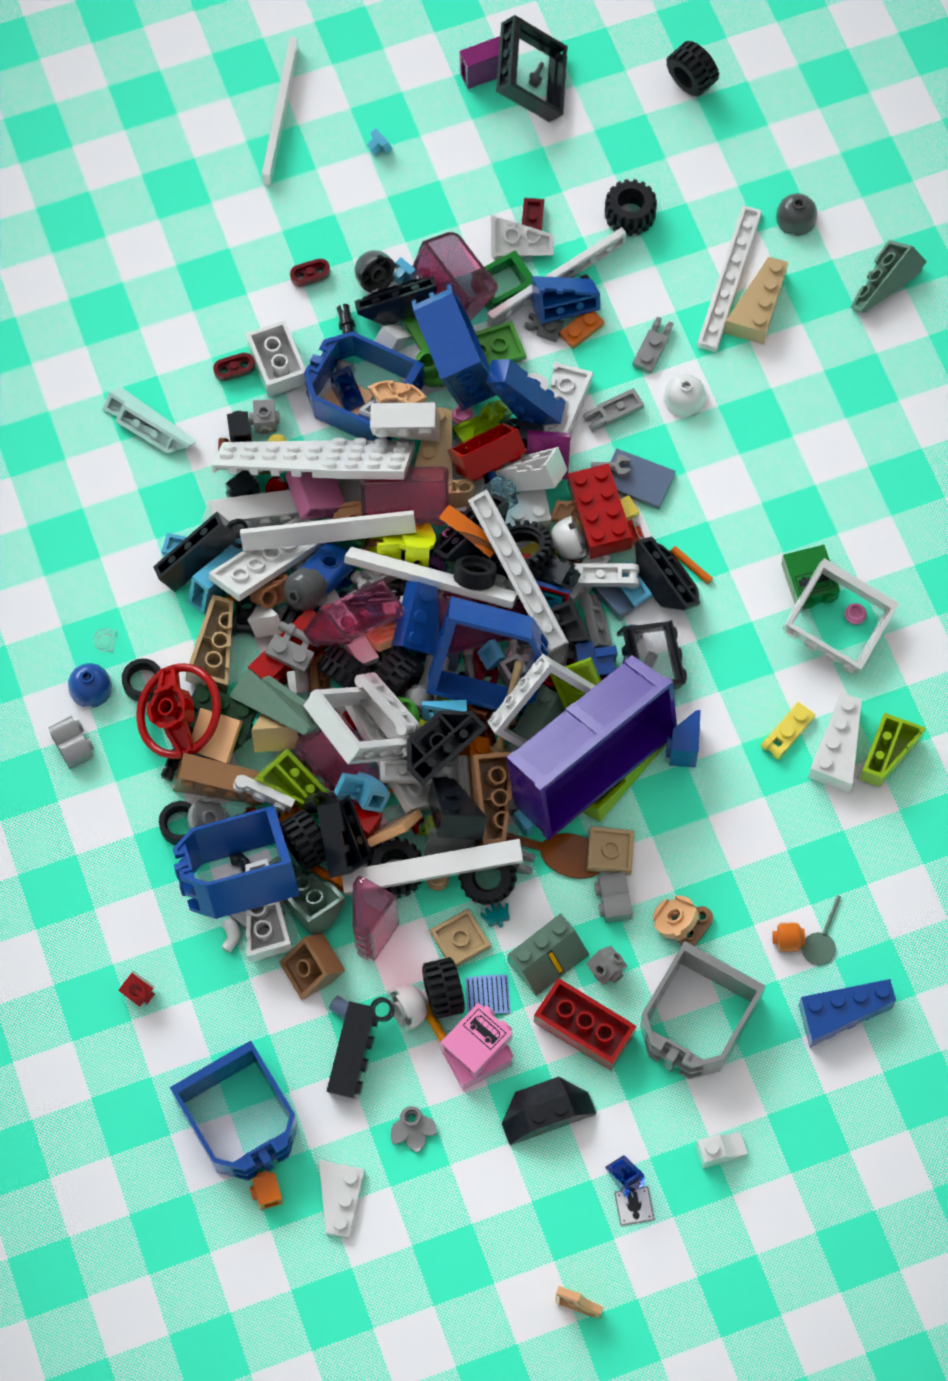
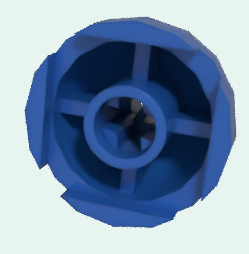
M86 663L76 667L71 672L68 679V690L73 701L79 706L98 707L104 704L111 695V678L100 665Z

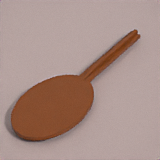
M507 832L506 841L520 839L521 846L540 851L545 864L563 876L586 879L601 873L586 871L589 840L586 837L571 833H560L554 835L550 840L545 839L543 842H539Z

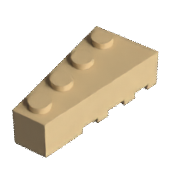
M772 257L766 259L725 321V334L761 344L765 343L789 262Z
M212 595L189 664L204 669L214 679L219 691L227 694L233 600ZM186 672V682L195 685L197 683L203 686L206 685L197 675Z

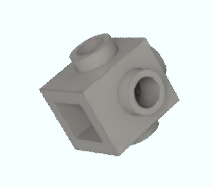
M274 399L253 400V412H249L250 425H254L255 433L268 434L276 432V424L280 423L279 411H275Z
M612 946L598 950L586 963L593 972L594 977L602 985L609 982L614 984L624 976L622 972L628 967L623 957Z

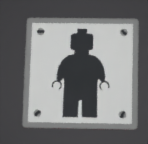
M648 1186L614 1192L620 1226L655 1220Z

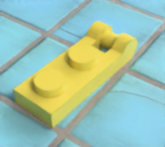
M797 702L760 747L765 751L769 750L773 753V757L779 760L812 722L816 714L800 702ZM778 741L782 745L778 747L774 742Z

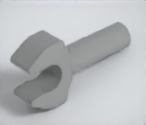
M618 455L617 459L613 462H591V468L609 463L611 471H614L618 478H623L630 474V468L620 467L622 464H630V458L624 455Z
M463 643L461 651L466 672H468L469 677L476 679L472 644Z

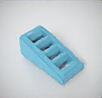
M467 700L422 701V718L428 721L438 711H467Z

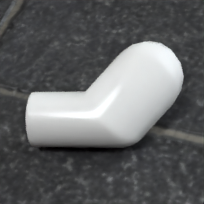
M226 919L222 923V928L225 929L228 937L221 948L231 953L240 940L241 933L239 925L234 919Z

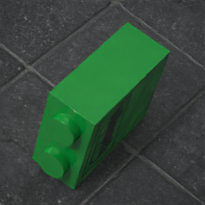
M824 544L783 554L781 565L794 604L798 601L818 564L824 558L830 561ZM821 574L802 608L810 609L816 604H830L838 599L840 593L838 583Z

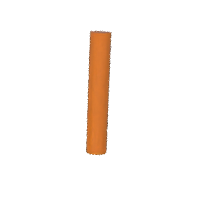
M677 546L671 549L675 557L707 585L713 580V577Z

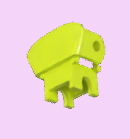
M414 512L416 533L372 537L370 539H381L382 543H377L376 547H369V552L401 560V552H404L405 549L406 562L414 564L416 560H419L420 562L417 565L428 567L429 551L436 545V535L428 520L421 514Z

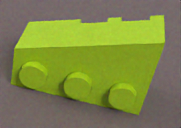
M884 713L859 780L881 787L923 738L926 727Z

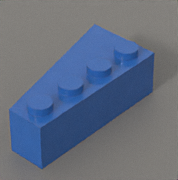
M511 359L491 360L486 383L517 419L540 425L561 424L566 401L562 398L557 400L554 397L555 393L550 389L545 391L540 387L541 382L527 377L528 372Z
M891 979L801 997L798 1005L809 1048L825 1039L828 1040L846 1029H851L865 1020L867 1021L892 1009L896 998Z

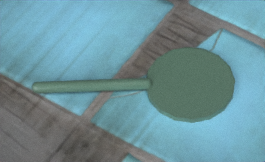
M840 895L836 896L823 933L816 932L810 934L805 938V946H802L803 956L814 965H825L835 956V943L827 935V932L841 899Z

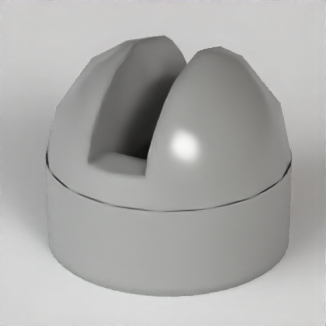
M338 359L336 371L340 374L341 370H345L344 376L349 375L354 364Z

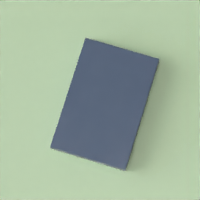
M616 448L610 462L615 461L618 455L630 458L629 465H620L621 468H630L628 476L618 478L617 474L611 471L618 494L625 497L629 495L633 500L660 509L676 471Z

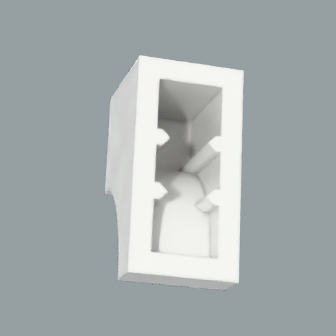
M741 1132L728 1135L717 1134L697 1140L696 1150L703 1169L738 1159L748 1154Z

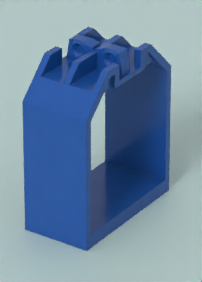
M451 284L447 285L446 291L437 295L433 292L429 293L430 298L422 302L412 301L414 314L439 376L460 409L463 411L496 396L486 383L490 366L473 325Z
M353 331L324 339L319 347V350L323 351L321 356L313 354L310 358V365L304 371L307 388L306 394L314 418L354 437L365 438L366 440L381 438L372 434L369 420L318 397L333 373L337 360L356 356L404 378V384L409 383L419 390H422L425 378L423 363ZM385 437L388 441L393 439V437Z
M451 596L429 668L426 693L452 700H467L468 704L495 711L507 696L509 687L442 670L456 624L529 642L532 651L524 676L542 654L548 655L547 647L549 641L531 616ZM539 689L536 690L525 705L536 701Z
M274 805L191 828L173 848L175 859L182 857L178 863L174 864V870L179 880L182 896L193 898L187 900L189 910L218 919L300 896L292 862ZM275 844L280 860L278 863L211 882L195 878L194 873L204 863L229 857L231 854H237V852L243 853Z
M251 1040L170 1087L174 1100L217 1173L249 1181L256 1177L258 1169L263 1167L265 1171H271L274 1169L272 1161L277 1159L280 1163L290 1156L298 1127L295 1113ZM256 1063L288 1117L286 1130L244 1154V1156L234 1162L218 1159L213 1154L184 1103L251 1064Z

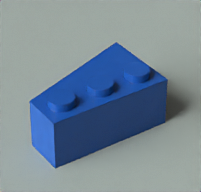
M532 276L533 310L541 324L601 310L600 292L592 279Z
M407 581L391 646L433 656L440 635L438 588L421 582Z

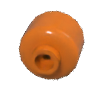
M797 922L779 923L777 931H772L773 944H777L780 952H799L801 947L805 946V928H801Z

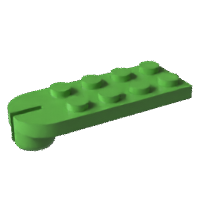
M512 320L475 332L489 366L491 360L511 359L516 363L526 359V353ZM429 348L421 350L415 360L424 364L425 378L423 384L428 387L444 386Z

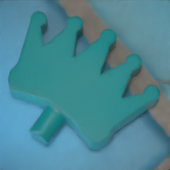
M500 902L498 903V909L492 904V912L486 907L485 912L487 916L482 912L480 916L489 927L498 924L499 928H502V922L510 920L509 904H505V909Z

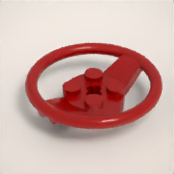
M178 663L160 669L145 685L137 704V728L144 744L156 755L167 759H182L184 753L193 755L200 751L213 737L220 721L221 697L217 684L204 669L193 664ZM179 672H189L200 677L209 688L212 697L213 708L210 723L205 733L195 743L189 728V724L195 718L194 702L189 691L181 689ZM158 684L157 689L153 692L154 696L152 697L151 702L147 703L152 690ZM146 704L150 722L164 729L175 750L160 747L149 735L145 722Z

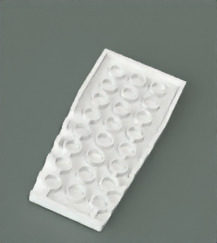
M339 437L329 441L223 442L212 463V473H216L217 470H227L229 474H237L243 470H248L250 475H258L259 472L270 471L271 476H280L282 472L291 471L292 477H301L302 473L312 472V478L404 480L415 450V441H409L406 438H400L396 441H388L386 438L345 440V438Z

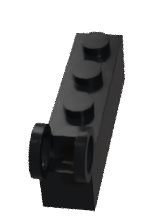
M215 512L153 566L158 579L176 592L194 574L211 562L228 546L233 544L235 548L243 549L242 543L235 542L237 538H241L240 529L234 532L232 526L243 524V529H248L246 521L237 518L229 522L219 512Z
M379 997L373 1000L370 1006L349 1001L326 1092L356 1099V1095H361L363 1082L360 1079L362 1072L366 1073L369 1059H366L368 1049L372 1050L375 1039L374 1036H371L373 1027H378L379 1022L391 1020L395 1014L394 1005L390 1000ZM380 1003H387L390 1008L389 1013L384 1017L377 1016L375 1012L377 1005Z

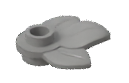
M414 1106L406 1107L400 1114V1120L394 1123L391 1128V1141L393 1144L405 1141L411 1150L420 1152L425 1145L426 1136L437 1134L435 1122L431 1118L423 1116L419 1108ZM414 1115L416 1120L409 1122L407 1120L408 1116Z

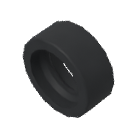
M466 555L457 559L453 577L455 582L462 587L472 590L489 589L495 583L497 567L492 560L486 557Z
M147 658L131 661L122 673V685L126 695L138 702L142 691L132 688L130 684L131 676L140 670H149L155 675L160 671V666ZM158 684L152 690L147 702L151 701L154 696L153 692L157 689Z
M186 801L171 802L160 813L158 822L161 834L166 841L173 845H176L185 834L175 835L171 833L167 826L168 819L177 812L188 813L192 805L191 803Z

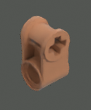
M280 574L251 593V601L265 608H272L286 601L283 589L288 575Z

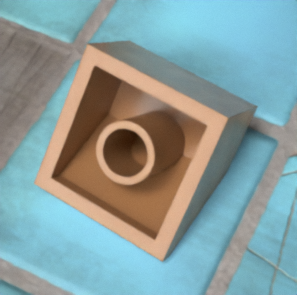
M323 933L304 937L279 962L301 1000L332 984L345 972L344 967Z

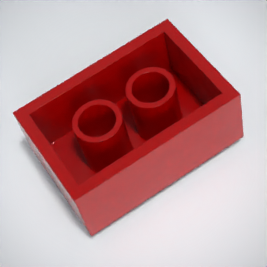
M504 422L447 450L456 472L470 481H477L483 478L485 473L497 471L503 467V464L509 461L515 462L522 458L521 455L527 453L518 429Z

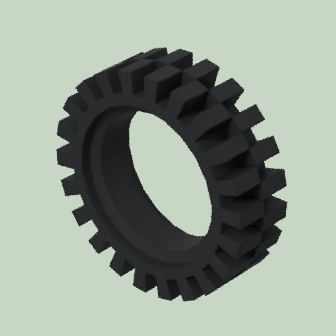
M524 520L523 525L520 524V521H515V526H511V523L506 524L516 543L533 541L539 545L538 550L533 555L525 558L534 578L539 576L538 570L543 573L545 566L548 565L551 558H554L555 554L549 530L542 524L538 526L535 521L530 525L529 520ZM494 552L490 558L487 556L488 559L496 564V574H501L509 579L497 554Z

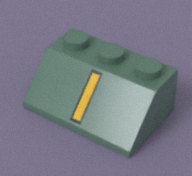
M560 913L508 953L507 962L534 995L537 996L589 956V953L575 929Z

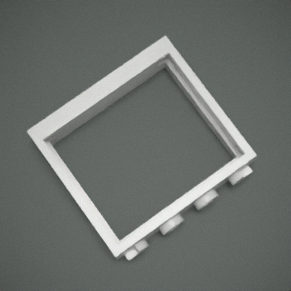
M824 558L818 564L782 629L786 631L785 633L793 639L799 638L804 641V645L814 651L817 649L824 653L823 656L827 660L839 662L844 670L850 673H858L862 670L899 603ZM821 574L884 611L856 661L793 624Z
M542 654L533 663L526 675L519 680L513 691L506 696L504 702L487 722L495 734L520 748L528 740L506 727L550 673L585 694L596 685Z
M363 687L317 689L310 693V697L303 705L347 764L407 759L406 740L412 734L399 735L396 732V725L385 716L384 711L372 701L371 696ZM362 705L388 739L359 742L333 707Z

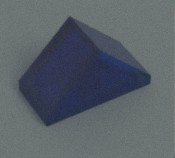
M350 366L330 374L331 388L343 409L352 411L365 404Z
M625 1155L605 1166L606 1171L624 1197L644 1186L645 1176L643 1172Z

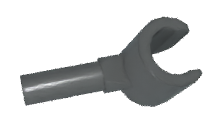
M543 62L539 63L536 71L529 74L530 80L528 83L535 88L542 82V77L539 74L544 66Z

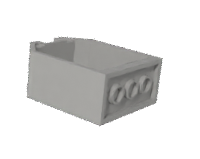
M684 941L641 1016L640 1029L648 1057L657 1062L661 1058L664 1059V1068L672 1072L675 1066L680 1068L679 1074L687 1079L720 1072L759 1005L766 985ZM681 964L751 1002L719 1056L702 1059L684 1047L651 1030L649 1019Z

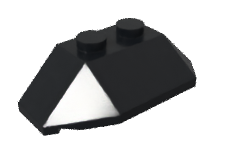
M434 276L412 279L364 296L362 299L354 301L358 315L383 326L396 324L400 320L416 317L412 301L422 302L430 298L429 293L433 292L435 294L438 288Z
M493 494L491 497L505 522L509 502ZM470 506L462 514L483 529ZM448 526L439 535L436 547L434 548V553L448 562H456L462 556H479L482 553L478 547L451 526Z
M652 536L636 541L635 553L636 564L639 565L638 575L661 607L683 611L699 606L701 603L698 587L675 555L666 547L657 543L656 539Z
M438 711L406 740L407 770L421 786L425 785L487 727L473 711Z
M558 1076L516 1091L501 1125L509 1146L594 1116L597 1113L587 1091Z

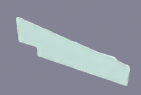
M119 387L109 391L102 410L116 415L115 422L166 453H171L196 444V439L124 388Z

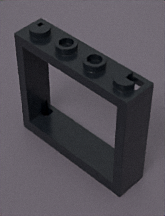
M513 15L501 22L496 92L548 122L562 116L564 111L568 46L517 15ZM519 39L549 56L546 101L516 84Z

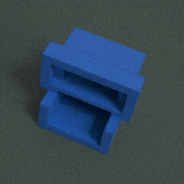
M593 641L575 644L574 654L576 662L592 657L601 678L607 677L615 670L614 663L618 654L616 645L594 649Z

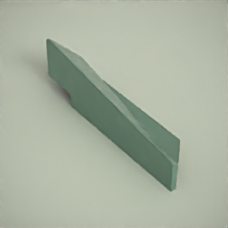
M248 669L230 694V697L303 735L320 730L317 723L310 719L308 711L303 706L306 701L270 675L263 677L261 680Z

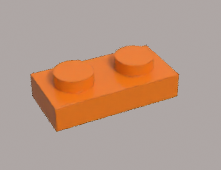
M595 311L585 313L559 332V336L572 349H575L603 327L605 321Z

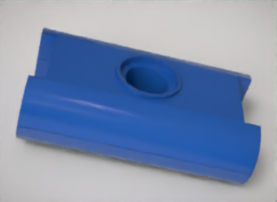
M327 542L298 569L307 567L310 570H317L327 583L326 596H328L357 566L344 563L348 550Z

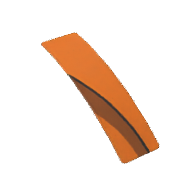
M448 505L439 516V519L471 541L489 558L493 555L495 551L484 530L465 515Z

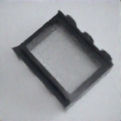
M672 620L635 626L624 625L617 632V637L624 636L623 656L628 655L629 658L633 655L663 677H668L673 681L674 689H680L686 683L687 672L682 666V650L678 647V632Z

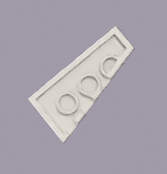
M554 362L551 391L555 393L554 397L557 400L562 398L566 401L561 424L545 425L544 431L570 433L594 374L588 370Z

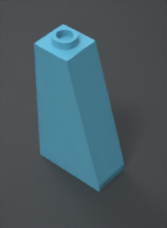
M239 538L235 542L241 544V538ZM233 544L192 576L188 603L203 615L207 612L212 595L222 597L226 593L209 580V572L241 553L243 549L235 548Z

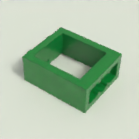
M515 250L473 272L471 285L476 293L479 292L482 296L484 306L492 310L532 285L533 275ZM510 267L521 282V285L495 298L484 280Z

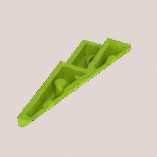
M667 743L613 786L583 813L601 822Z

